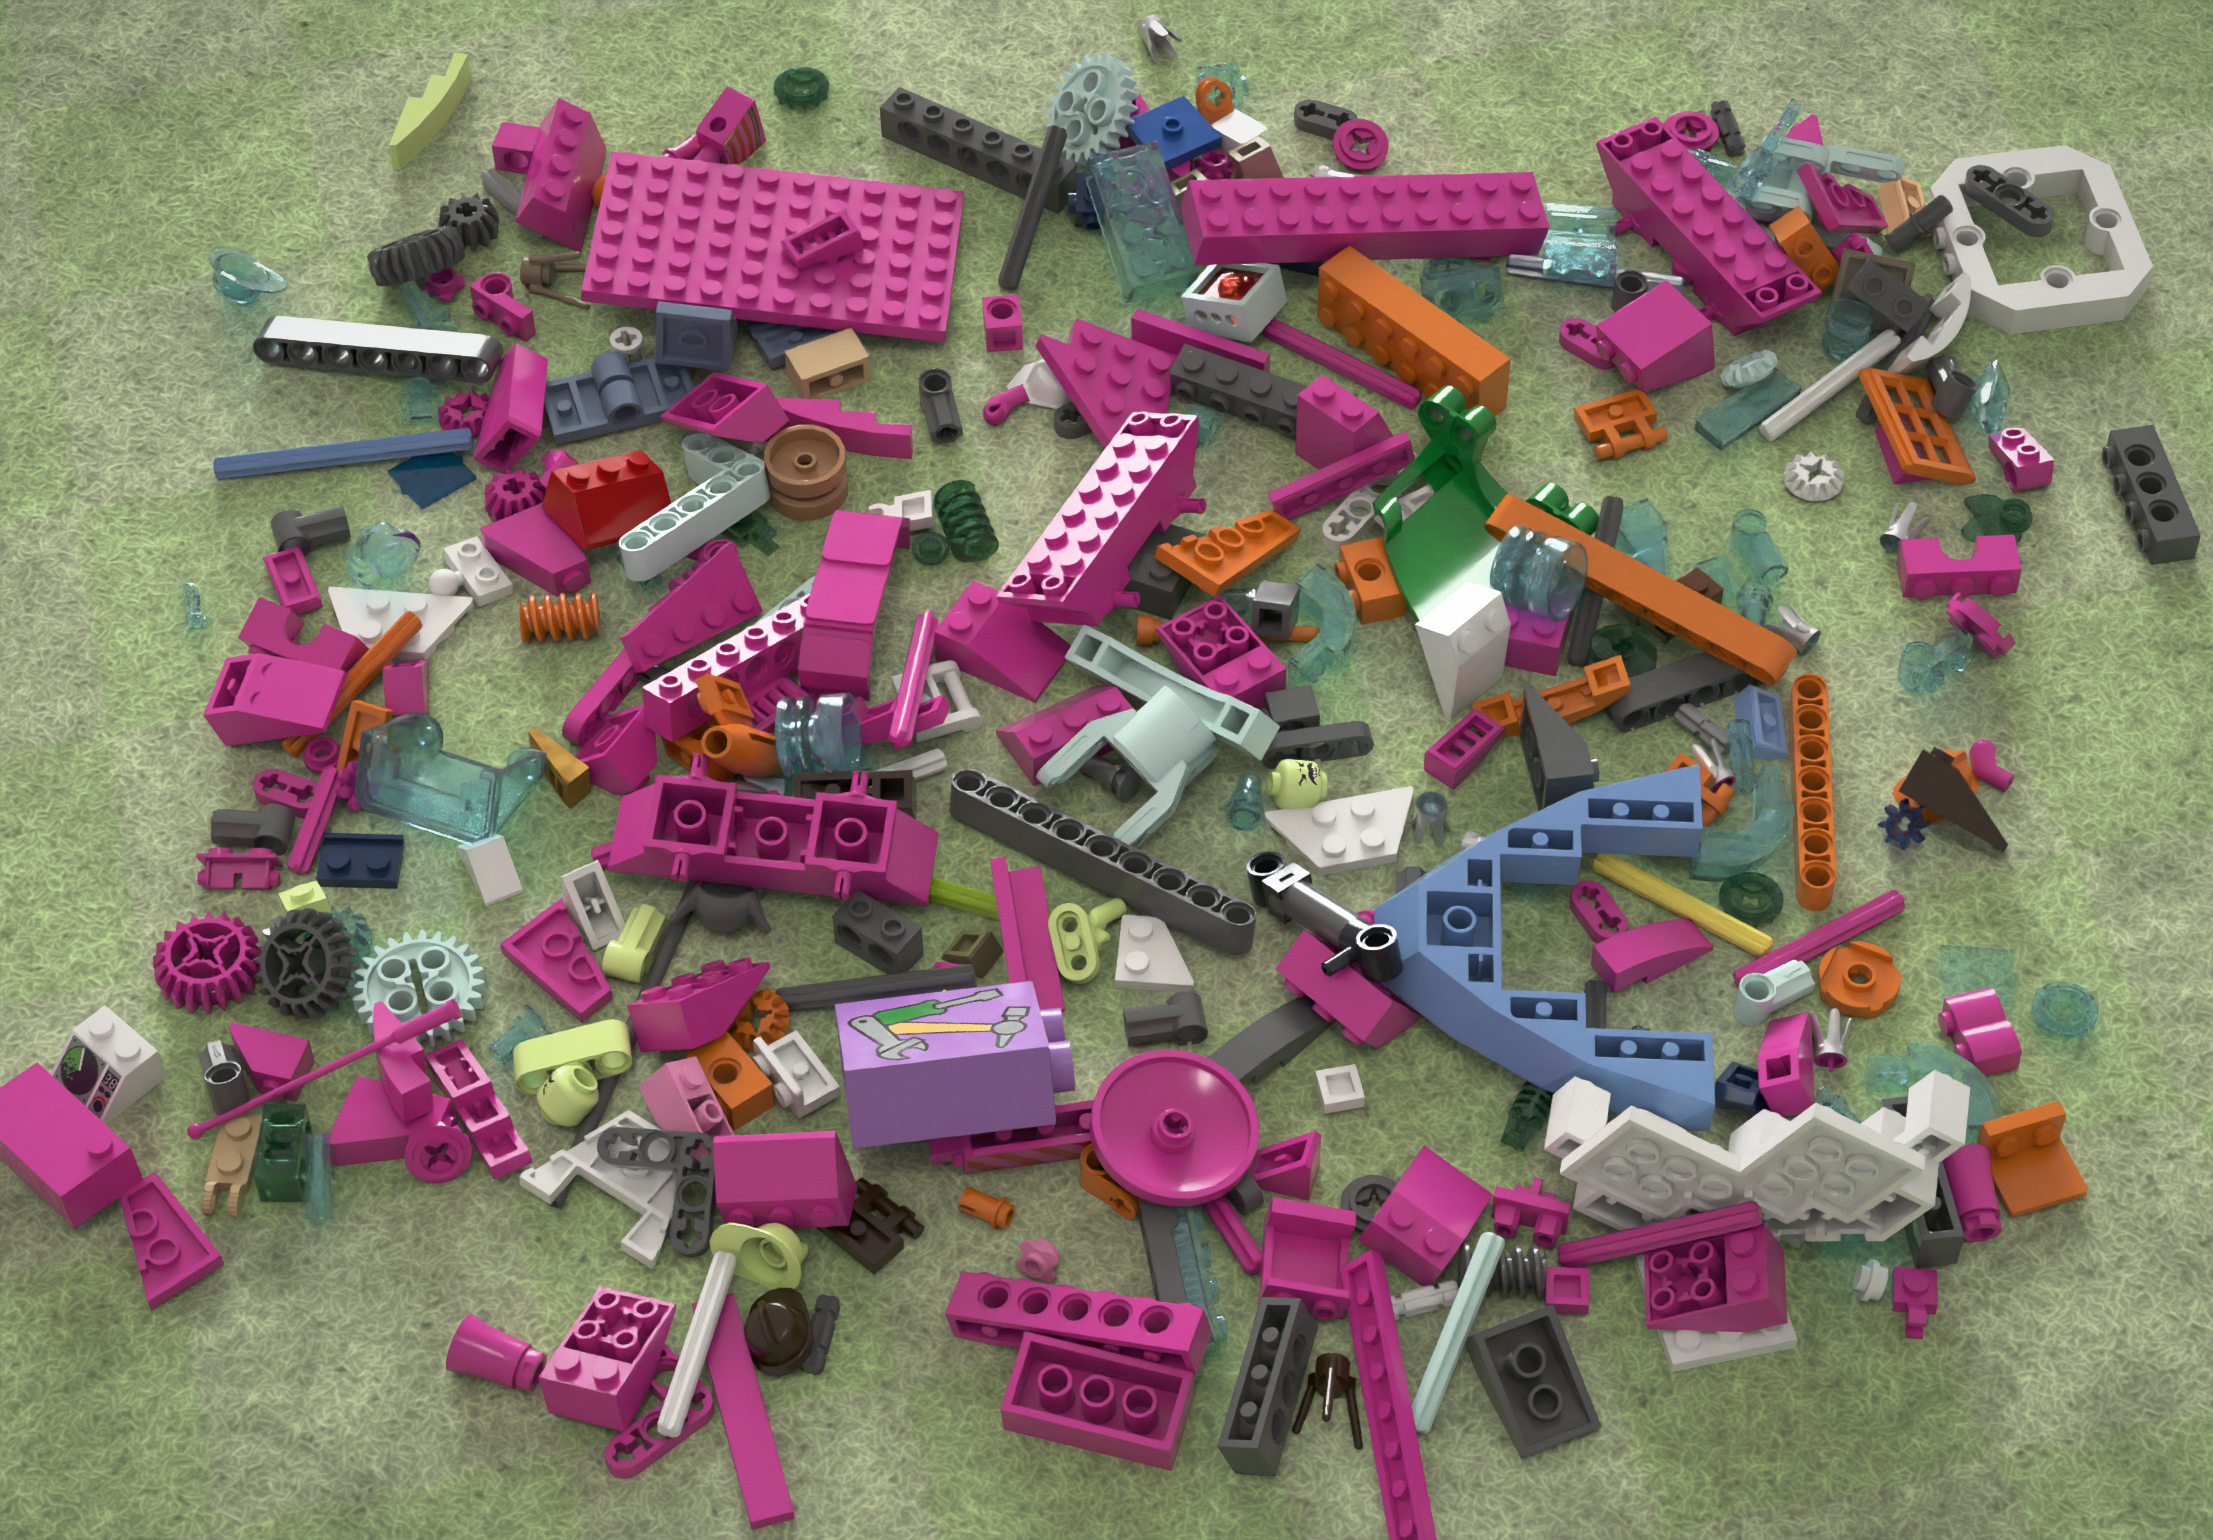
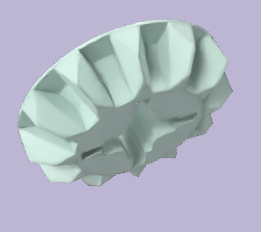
M1770 350L1755 351L1750 355H1744L1723 369L1720 375L1724 386H1733L1734 388L1749 386L1770 375L1774 370L1773 368L1778 364L1776 354Z

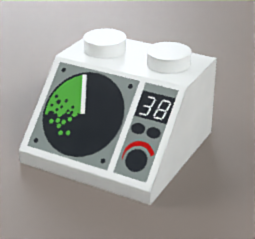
M105 1005L72 1030L50 1073L105 1125L166 1078L158 1050Z

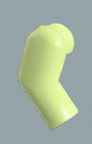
M1114 898L1090 911L1089 917L1098 951L1104 950L1109 945L1108 940L1111 937L1105 931L1107 924L1126 914V905L1120 898Z

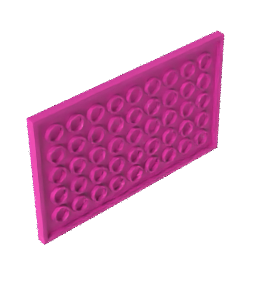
M611 151L581 289V301L654 310L657 309L659 301L732 310L736 313V319L839 331L852 328L856 333L945 343L964 191ZM844 209L860 231L864 248L848 255L797 268L781 246L780 241ZM816 242L810 244L813 248L818 246ZM803 246L796 248L800 254L806 252Z

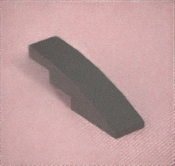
M1305 994L1303 998L1298 997L1255 1021L1207 1058L1227 1069L1242 1085L1249 1080L1256 1084L1278 1064L1282 1067L1287 1065L1334 1024L1337 1019L1334 1018L1332 1022H1329L1312 1009L1315 1001Z

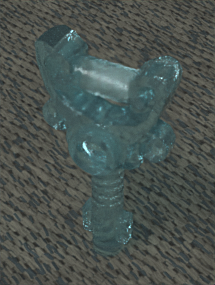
M1791 99L1762 143V146L1757 147L1746 156L1741 166L1733 173L1724 186V189L1734 196L1735 200L1747 208L1755 198L1763 179L1769 177L1775 170L1778 160L1773 157V153L1804 107L1795 99Z

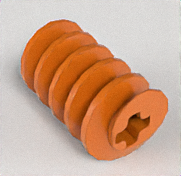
M580 592L575 593L572 604L568 603L564 593H560L558 603L554 605L549 594H545L542 605L537 604L534 595H529L526 606H522L520 601V630L524 644L530 643L533 632L539 643L546 641L549 631L554 642L561 641L564 631L570 641L576 640L579 630H581L585 640H591L594 629H596L600 637V609L595 592H591L588 603H584Z

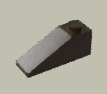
M1935 746L1931 752L1923 748L1899 788V792L2004 852L2008 842L1960 770L1952 765L1955 758Z
M912 770L864 771L870 775L866 794L876 799L897 801V809L916 819L917 786ZM853 772L793 773V797L815 800L817 792L828 794L850 792Z

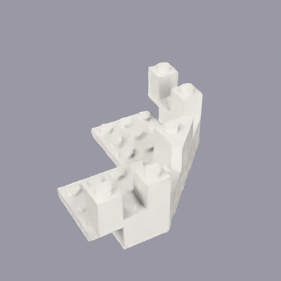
M1934 1070L1909 1088L1906 1117L1896 1111L1883 1107L1861 1124L1818 1103H1814L1792 1121L1783 1118L1775 1112L1763 1109L1730 1134L1729 1149L1726 1151L1721 1146L1711 1144L1694 1136L1666 1119L1632 1105L1606 1125L1611 1093L1595 1086L1590 1081L1582 1080L1575 1076L1553 1094L1544 1150L1563 1158L1560 1175L1577 1182L1573 1209L1619 1231L1756 1201L1762 1211V1224L1767 1226L1778 1242H1780L1781 1234H1804L1806 1242L1841 1241V1234H1865L1866 1241H1885L1935 1206L1939 1162L1965 1145L1970 1087L1952 1079L1949 1075Z

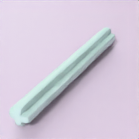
M1487 1232L1480 1236L1411 1406L1417 1433L1427 1434L1431 1429L1505 1246V1240L1494 1233Z

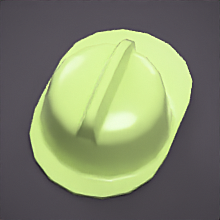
M775 1222L753 1228L743 1224L728 1223L720 1225L713 1231L710 1239L713 1256L720 1250L726 1253L731 1252L736 1256L734 1275L764 1284L773 1290L780 1287L795 1289L799 1286L802 1277L801 1263L807 1256L809 1247L801 1242L793 1230L787 1226Z

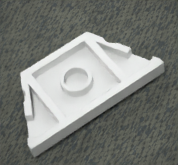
M329 587L328 589L329 598L333 605L340 630L358 637L369 649L405 612L411 611L417 615L423 626L393 658L400 660L428 659L437 650V645L454 632V625L465 613L470 615L475 607L473 597Z
M1412 786L1319 802L1314 808L1280 809L1264 812V822L1269 829L1274 828L1286 839V845L1295 854L1302 856L1306 860V864L1318 876L1397 861L1400 842L1404 835L1410 805L1413 801L1414 790Z

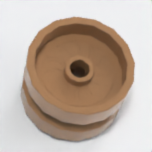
M796 425L781 430L769 440L764 449V465L771 495L769 501L775 510L783 516L796 520H816L831 515L842 506L848 496V476L846 470V451L839 436L829 429L820 426Z

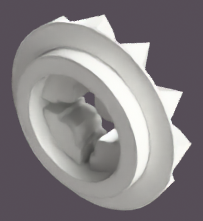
M1810 451L1806 457L1796 454L1793 462H1787L1784 482L1789 491L1801 499L1824 501L1833 498L1841 491L1845 472L1840 470L1839 461H1829L1827 454L1816 457ZM1817 469L1820 470V475H1817L1809 482V474L1817 471Z

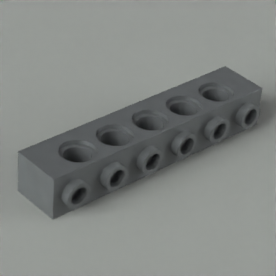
M898 87L880 107L882 137L1025 199L1041 148L901 87ZM1060 157L1045 202V209L1059 214L1068 204V192H1075L1076 163Z

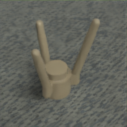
M579 252L549 255L530 254L529 257L522 259L520 280L523 285L530 286V293L542 294L585 310L590 308V305L586 302L545 287L547 284L554 282L555 272L586 271L587 264L553 263L578 259L581 257Z

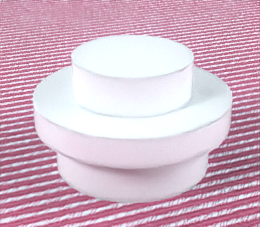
M1870 1259L1866 1266L1859 1265L1853 1280V1289L1859 1290V1300L1867 1302L1869 1299L1878 1301L1881 1298L1888 1280V1268L1880 1266L1879 1261Z

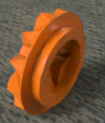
M768 988L766 990H754L727 1029V1032L743 1050L754 1052V1039L761 1037L767 1045H770L784 1037L790 1023L789 1008L781 996L773 993ZM756 1007L762 1015H766V1017L760 1019L759 1032L751 1022H747V1020L753 1018L754 1008Z

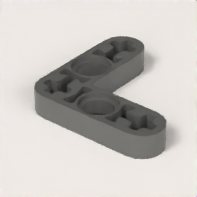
M612 1127L605 1130L598 1139L597 1152L600 1158L609 1165L617 1168L677 1172L670 1231L671 1243L678 1252L685 1256L696 1257L704 1254L710 1247L716 1207L714 1139L700 1132ZM617 1137H620L621 1141L627 1145L638 1146L637 1137H642L638 1146L640 1158L638 1161L635 1160L637 1154L633 1151L622 1150L619 1152L618 1158H615V1154L608 1150L609 1144H615ZM656 1139H665L670 1145L668 1156L662 1161H652L648 1155L649 1145ZM700 1142H703L704 1147L710 1150L709 1156L702 1157L700 1166L701 1171L704 1173L709 1172L708 1178L696 1174L687 1176L688 1170L694 1172L697 1170V1159L691 1156L690 1152L691 1150L698 1149ZM692 1184H703L707 1192L705 1201L699 1206H689L685 1201L687 1188ZM684 1211L693 1215L704 1214V1220L695 1218L694 1230L701 1234L700 1241H693L692 1248H688V1243L681 1240L682 1233H689L691 1226L689 1218H682Z

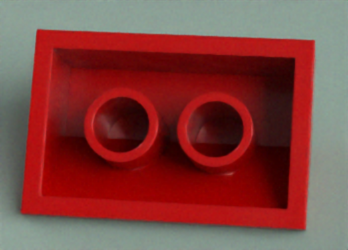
M642 450L552 470L542 508L587 551L619 543L623 535L669 506L671 500L663 471Z

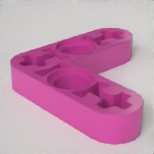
M664 1344L649 1388L650 1392L661 1404L629 1426L625 1432L622 1431L614 1437L606 1446L605 1460L607 1468L617 1478L628 1479L640 1474L705 1426L714 1415L713 1396L709 1389L698 1379L691 1401L695 1404L701 1402L702 1410L697 1411L694 1408L688 1410L681 1434L678 1437L672 1438L668 1436L663 1440H655L649 1437V1430L658 1423L670 1387L659 1385L655 1381L656 1377L664 1371L675 1372L679 1360L666 1344ZM638 1437L641 1438L643 1445L641 1444L640 1446H638ZM621 1451L626 1455L632 1453L633 1460L629 1463L625 1459L618 1461L617 1454Z

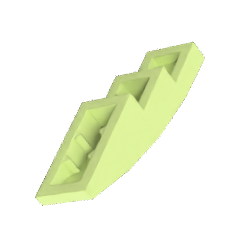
M454 53L445 76L431 75L422 98L408 97L389 144L393 169L403 168L420 153L444 127L459 105L472 79L468 54Z

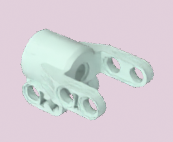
M1768 135L1763 138L1761 148L1758 149L1757 161L1760 162L1757 186L1746 193L1745 211L1756 221L1772 224L1799 205L1831 253L1850 233H1829L1828 230L1818 227L1820 224L1816 217L1818 211L1796 170L1809 163L1815 166L1816 174L1820 176L1827 172L1831 175L1835 173L1888 183L1901 180L1905 163L1895 156L1838 144L1824 147L1811 142ZM1861 236V238L1868 240L1867 244L1875 255H1882L1883 249L1881 246L1872 242L1868 237Z
M1165 685L1137 712L1132 708L1090 721L1038 771L1036 778L1046 789L1065 783L1104 745L1109 743L1156 792L1113 835L1114 838L1138 848L1175 813L1184 788L1216 758L1220 749L1213 743L1216 738L1202 720L1175 692Z

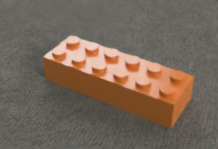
M1350 245L1319 267L1317 317L1325 327L1333 328L1339 332L1350 345L1360 347L1371 355L1378 365H1385L1395 372L1401 381L1420 389L1427 399L1440 388L1452 386L1462 393L1466 401V409L1468 410L1473 406H1483L1495 417L1506 409L1511 358Z

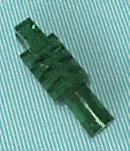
M1525 1080L1508 1111V1119L1501 1142L1523 1152L1548 1119L1554 1093L1543 1090Z

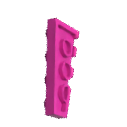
M732 542L720 547L711 559L699 566L689 579L681 586L676 587L667 595V599L658 607L653 608L620 638L636 674L646 671L763 612Z

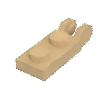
M243 1113L220 1124L201 1199L203 1214L213 1215L217 1207L219 1192L224 1190L230 1191L227 1199L229 1216L239 1217L245 1193L249 1192L266 1126L264 1115Z

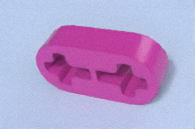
M1580 318L1567 319L1561 324L1559 343L1565 350L1598 369L1607 370L1616 367L1611 360L1606 361L1598 353L1596 348V342H1598L1596 326Z
M266 769L260 772L253 781L255 797L263 806L267 804L286 806L293 811L295 817L305 819L311 800L307 798L314 795L318 785L314 781L278 769ZM275 784H278L279 789H278V788H272V787H273ZM265 787L271 788L269 792L265 791ZM299 799L306 801H304V803H300Z
M1588 880L1574 885L1571 890L1570 909L1596 944L1628 930V921L1625 915L1602 885ZM1585 896L1588 900L1595 899V906L1593 907L1587 900L1581 902V897ZM1603 921L1610 929L1617 927L1616 932L1612 933L1609 929L1602 931Z

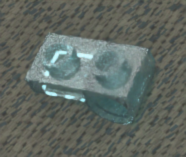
M1961 628L1935 648L1921 641L1906 644L1901 653L1897 674L1898 682L1915 699L1927 690L1929 692L1935 691L1947 675L1953 671L1958 673L1968 665L1972 656L1970 651L1974 636L1964 628Z

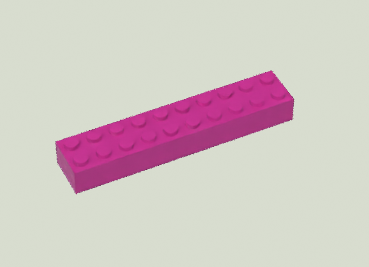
M1533 172L1189 180L1180 207L1194 265L1323 262L1330 260L1349 245L1370 260L1509 256V254L1538 255L1550 228Z

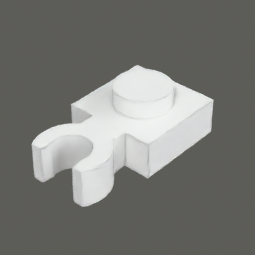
M931 490L894 497L895 505L888 506L883 503H877L869 506L871 514L910 518V532L936 527L935 504Z

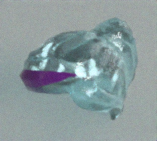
M387 522L363 527L360 530L355 546L348 547L345 552L346 568L350 581L356 586L370 590L377 586L381 580L398 578L416 563L421 547L420 540L412 532L406 529H396Z

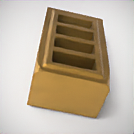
M532 728L528 731L531 758L565 805L569 808L574 807L591 793L589 767L540 730Z

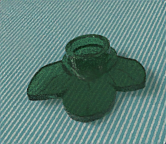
M1992 494L1973 495L1964 499V504L1974 517L1962 527L1961 535L1971 542L1975 543L1976 536L2014 535L2016 545H2018L2021 540V533L2027 531L2032 524V512L2029 505L2023 500L2010 498L2003 501Z

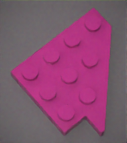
M1076 318L1071 327L1068 344L1042 334L1036 342V349L1104 449H1106L1132 412L1145 411L1148 413L1166 414L1172 387L1169 372L1177 357Z

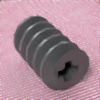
M1462 1242L1459 1248L1458 1288L1461 1286L1473 1256L1467 1242ZM1519 1244L1512 1245L1508 1256H1506L1503 1248L1486 1290V1297L1491 1298L1495 1286H1500L1503 1298H1508L1512 1287L1517 1286L1521 1299H1525L1530 1287H1534L1538 1300H1543L1546 1287V1250L1543 1257H1540L1537 1246L1530 1245L1526 1256L1523 1257Z

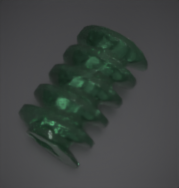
M967 480L951 481L943 485L933 498V507L942 525L953 556L961 562L971 563L986 560L994 555L999 548V541L996 535H994L995 531L990 524L983 503H981L982 499L979 493L975 491V484Z

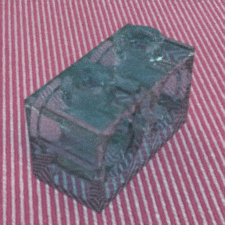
M1486 261L1419 276L1422 297L1459 323L1460 318L1472 316L1473 319H1486L1493 317L1494 311L1505 309L1500 267ZM1480 284H1484L1485 294L1480 300L1476 301L1474 296L1475 290ZM1450 291L1451 301L1448 306L1442 308L1440 304L1441 297L1445 292Z

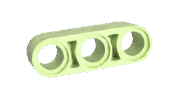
M604 1020L519 1043L513 1050L516 1089L525 1095H537L539 1088L558 1067L566 1065L582 1066L589 1070L596 1080L626 1072L632 1065L629 1027L620 1020Z

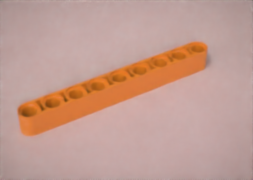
M1505 495L1484 525L1489 535L1504 545L1765 684L1776 685L1797 654L1796 648L1783 637L1514 495Z

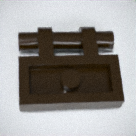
M860 1178L856 1181V1194L859 1197L854 1201L849 1226L815 1228L875 1275L904 1249V1240L898 1233L905 1232L911 1238L917 1239L922 1235L925 1227L915 1219V1213L907 1206H898L888 1198V1192L879 1184L872 1185L866 1179ZM877 1210L882 1215H884L886 1219L883 1222H881L870 1212H874Z

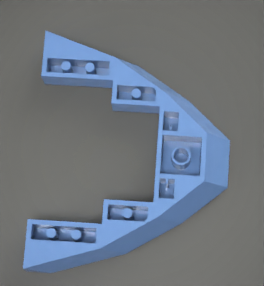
M1700 764L1573 794L1488 835L1453 855L1376 907L1374 925H1388L1395 929L1403 963V970L1400 975L1390 981L1381 983L1448 1036L1540 1089L1555 1093L1576 1076L1582 1080L1590 1081L1595 1086L1611 1093L1608 1111L1621 1114L1632 1105L1638 1109L1647 1110L1685 1130L1709 1131L1715 1108L1712 1033L1586 1028L1585 993L1502 990L1501 882L1577 885L1582 853L1697 857L1703 830Z

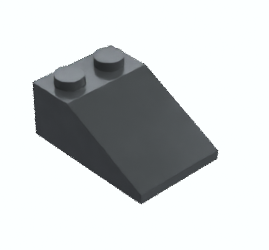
M1170 524L1165 532L1152 531L1127 566L1131 580L1123 591H1137L1140 594V604L1137 605V608L1133 609L1168 620L1173 619L1192 582L1155 559L1157 547L1164 543L1175 546L1180 544L1183 537L1194 534L1197 538L1206 536V534Z
M1532 686L1524 687L1519 737L1537 809L1540 811L1580 791L1595 788L1593 783L1599 782V766L1596 758L1590 759L1587 743Z
M1553 1304L1467 1337L1465 1345L1476 1373L1521 1459L1602 1427Z

